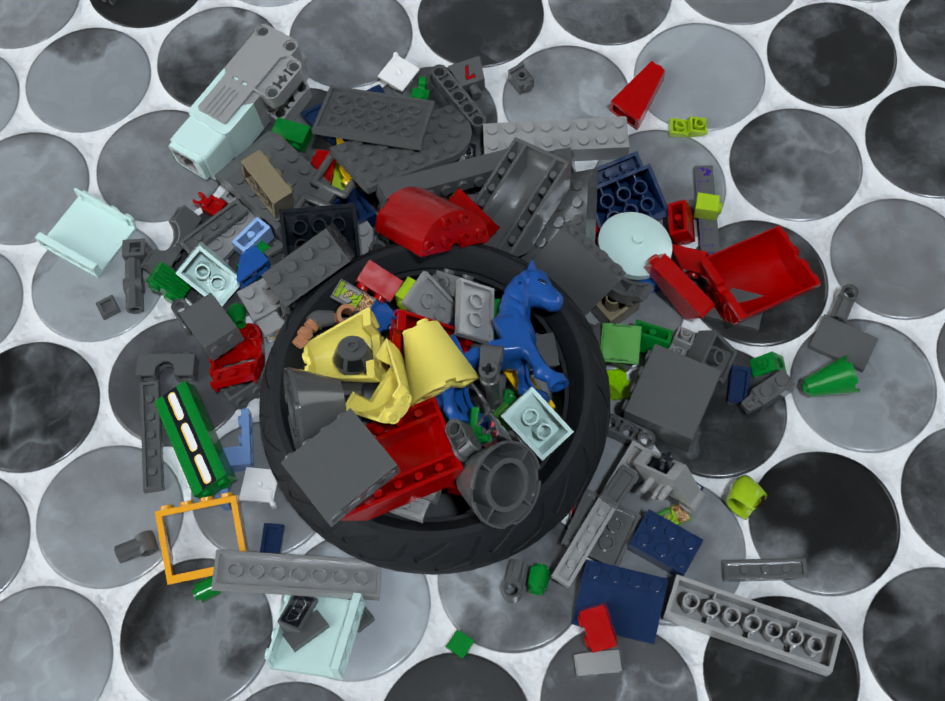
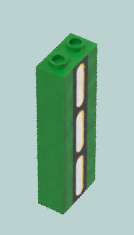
M183 381L154 401L194 497L198 499L209 496L214 497L216 493L228 488L232 482L237 480L194 385Z

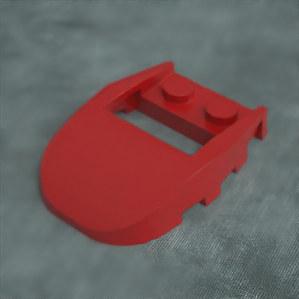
M247 323L244 328L239 329L245 339L214 361L209 357V362L211 363L209 374L213 378L210 385L215 392H218L219 388L251 380L254 383L258 382L265 365L264 338L258 325ZM255 358L253 361L224 368V365Z

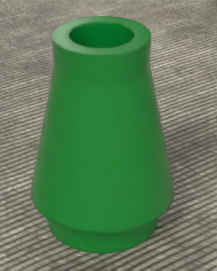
M240 303L230 305L227 314L238 329L244 328L246 326V308Z

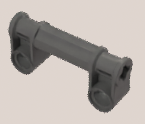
M482 344L479 363L481 389L492 409L490 412L493 413L502 403L506 386V374L500 373L504 346Z

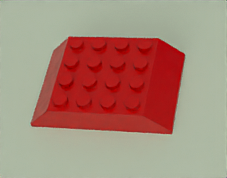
M435 396L410 406L406 414L396 424L374 421L365 425L396 462L401 472L342 518L341 521H368L449 487L462 473L464 468L461 461L453 453L451 443L445 432L446 422Z

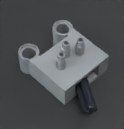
M645 447L633 462L645 481L640 491L645 494L649 490L653 494L651 496L653 501L658 499L663 502L669 495L680 500L679 505L684 510L694 514L706 496L700 490L687 465L672 459L671 452L660 454Z

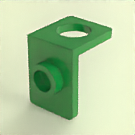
M773 351L750 360L754 378L773 371L779 372L782 369L787 373L783 356Z

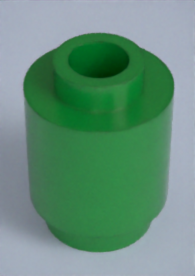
M536 563L535 566L530 567L527 583L530 594L543 596L545 591H547L551 572L547 569V565Z
M213 576L194 584L195 589L192 592L197 601L201 600L204 603L221 594V591H211Z

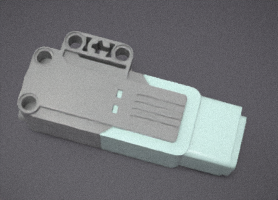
M260 24L255 28L253 35L190 107V117L170 139L171 143L168 147L180 165L205 180L209 177L216 180L214 175L229 164L233 158L235 159L252 145L270 122L275 124L278 117L290 121L295 120L312 98L310 87L306 82L309 78L305 65L307 57L300 50L298 42L267 24Z

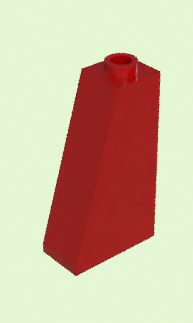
M651 61L611 100L610 111L617 117L626 116L627 124L636 130L640 128L664 81L665 70L662 66Z
M665 253L654 254L647 260L648 263L644 266L645 270L684 319L703 318L716 306Z

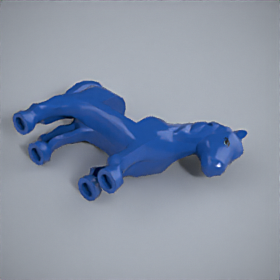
M534 260L530 261L527 270L515 276L504 289L499 305V313L497 317L492 319L498 340H492L488 345L504 346L500 372L516 371L518 394L520 397L533 387L549 403L551 399L548 394L536 388L531 382L530 365L534 377L546 382L551 392L563 390L570 382L564 374L552 370L542 358L536 345L535 330L530 320L531 308L543 309L551 313L558 312L563 306L564 298L552 286L547 273L536 268ZM455 334L449 335L480 377L481 347H474L464 353ZM450 387L436 396L440 410L443 409V414L448 421L456 418L469 424L471 408L475 407L469 397L470 387ZM479 412V419L484 413ZM488 415L480 425L486 430L492 424Z

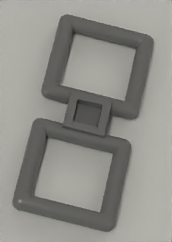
M329 152L310 181L311 185L318 187V190L314 196L305 192L302 193L292 208H301L305 201L316 206L333 205L332 203L337 196L347 199L357 182L351 178L345 189L341 190L320 181L334 160Z

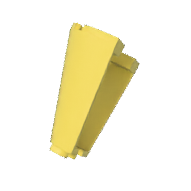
M370 307L308 341L302 353L303 361L307 364L305 371L338 378L341 382L380 383L387 373L389 365L375 357L385 340L384 336L381 337L377 329L380 325ZM359 336L364 339L372 350L373 360L366 361V373L343 375L334 365L333 354L338 343L343 338Z
M428 318L417 321V326L402 332L405 370L409 392L412 397L410 406L434 396L436 397L450 387L464 388L479 378L476 371L438 321H429Z
M385 339L375 357L390 365V368L370 400L352 392L346 402V411L351 408L358 416L381 423L396 424L408 411L412 397L409 392L402 354L390 340Z

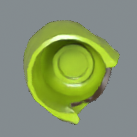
M743 475L733 482L726 503L731 511L747 520L752 511L764 503L767 493L753 478Z

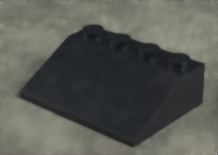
M356 203L279 209L284 257L332 223H334L355 252L352 259L362 255Z

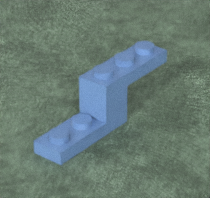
M249 408L241 409V416H238V424L242 429V434H239L240 446L223 448L233 472L246 471V467L254 468L253 417ZM231 484L228 488L222 489L220 493H217V499L221 498L220 494L232 492ZM231 503L220 505L224 511L232 510Z

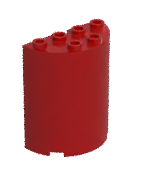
M406 187L393 193L388 198L389 200L383 209L380 208L376 219L375 231L420 257L449 251L455 243H458L459 247H466L489 241L487 227L479 216L420 187Z
M780 225L700 259V274L707 283V286L704 287L706 294L716 305L715 309L726 322L732 321L733 325L813 291L821 284L819 277L810 269L809 263L798 257V248L792 244L787 232L783 231ZM736 288L763 296L738 303L729 290Z

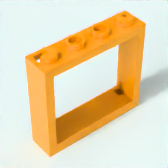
M233 492L220 494L221 498L213 500V496L200 498L201 502L193 504V501L189 500L180 502L181 506L173 508L172 504L160 506L161 510L155 511L167 585L213 576L214 567L174 575L164 516L231 503L239 551L249 552L239 495H233Z

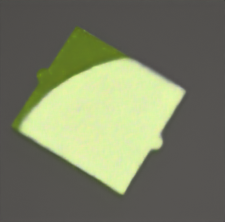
M621 369L607 370L610 402L628 399L630 395V381L627 379L626 371Z

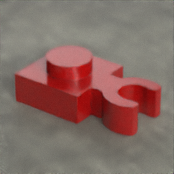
M198 192V196L202 198L200 201L193 199L194 205L202 207V212L210 216H214L227 206L226 201L213 195L206 198L202 192Z

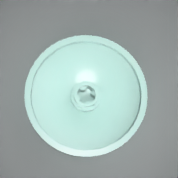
M624 212L612 216L603 224L597 238V246L604 250L615 263L621 265L626 272L624 277L628 279L644 280L652 278L644 268L648 263L647 260L654 254L665 253L669 258L672 255V241L666 229L652 217L637 212Z

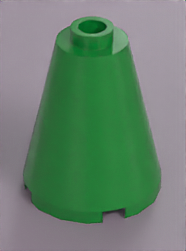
M844 355L805 377L804 383H801L804 394H808L809 397L859 393L860 388L856 389L855 384L859 382L853 364L846 361L849 356Z

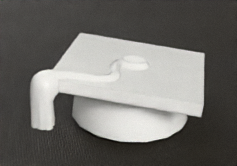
M394 52L392 59L380 72L378 78L388 83L390 87L403 92L411 84L420 69L401 58L397 52Z
M246 467L239 497L240 501L269 503L272 510L277 509L278 505L274 499L278 484L271 469Z

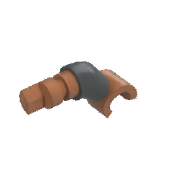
M343 304L336 313L333 310L313 311L306 317L307 321L297 331L298 335L292 343L302 349L313 337L312 333L315 334L317 331L322 330V328L334 326V324L338 325L345 321L341 317L342 314L355 315L357 311L355 306Z

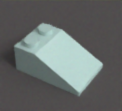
M202 241L175 273L204 297L212 293L221 306L226 303L239 287L236 281L237 273Z
M533 387L528 389L500 415L542 461L574 432Z

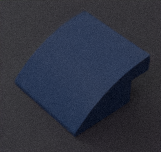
M638 151L596 167L598 169L596 225L599 232L609 218L619 213L637 212L650 216L656 221L669 216L668 205L650 164L643 166Z

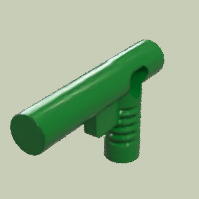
M472 407L469 425L473 427L480 443H490L492 441L491 434H482L483 428L478 426L480 408Z

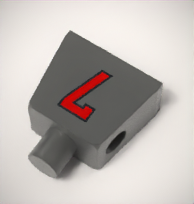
M479 56L448 66L449 72L467 94H471L473 99H478L482 96L481 90L485 89V79Z

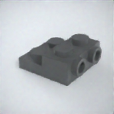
M244 360V361L239 362L238 364L245 363V362H248V361H247V360ZM259 377L258 382L255 383L251 380L219 389L235 410L245 408L250 400L260 397L262 378Z

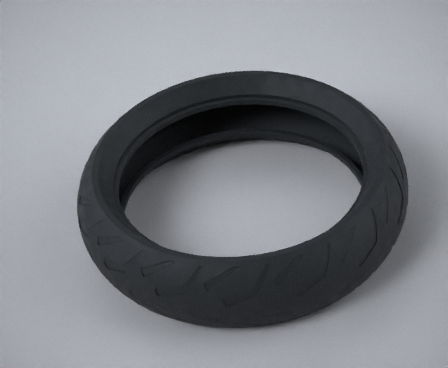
M395 243L352 259L313 287L299 301L279 330L265 364L259 400L260 429L264 451L279 488L298 515L327 542L359 560L385 569L414 574H453L482 568L508 559L525 550L555 528L577 504L589 486L605 448L610 422V386L605 359L592 327L572 298L549 277L552 286L564 298L563 306L558 312L552 313L543 309L531 308L530 320L535 334L554 332L560 366H556L555 370L564 374L570 382L566 388L561 390L563 397L562 419L574 432L540 464L538 469V480L541 481L539 496L533 509L524 520L517 525L512 524L506 527V529H497L483 523L475 512L444 518H425L423 523L387 512L368 521L340 520L331 527L281 464L287 454L296 451L289 426L288 403L286 404L284 368L292 367L305 370V366H307L302 358L304 347L300 349L292 343L298 335L297 331L307 321L306 317L315 310H333L336 313L338 308L343 305L331 298L337 284L342 279L358 288V284L354 281L368 260L402 280L403 283L407 277L417 280L423 271H427L433 276L437 270L443 271L444 268L455 271L456 276L462 277V274L474 277L473 281L479 282L478 284L494 288V299H502L506 286L515 276L527 270L529 266L528 262L513 254L480 243L466 247H459L458 243H455L449 251L423 257ZM368 291V292L366 293V294L370 295L371 297H374V296H375V295H374L373 293H371L370 291ZM395 295L391 302L387 303L388 305L396 303ZM347 314L341 315L342 318L352 317ZM334 326L322 328V330L317 331L315 334L312 333L313 337L311 339L317 337L318 335L324 333L325 331L331 329Z

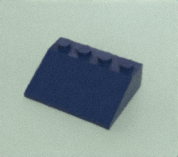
M586 559L572 625L580 627L578 615H580L579 612L582 608L606 602L616 636L654 645L668 578Z

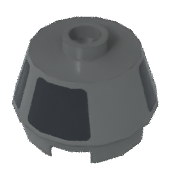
M359 336L343 338L338 343L333 354V363L343 375L366 373V361L373 360L372 350L364 339Z

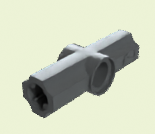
M135 257L125 260V278L122 283L126 295V311L132 314H139L143 311L145 281L142 276L143 270L140 267L142 261Z

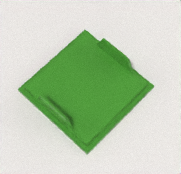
M602 323L600 348L605 362L639 365L642 326Z

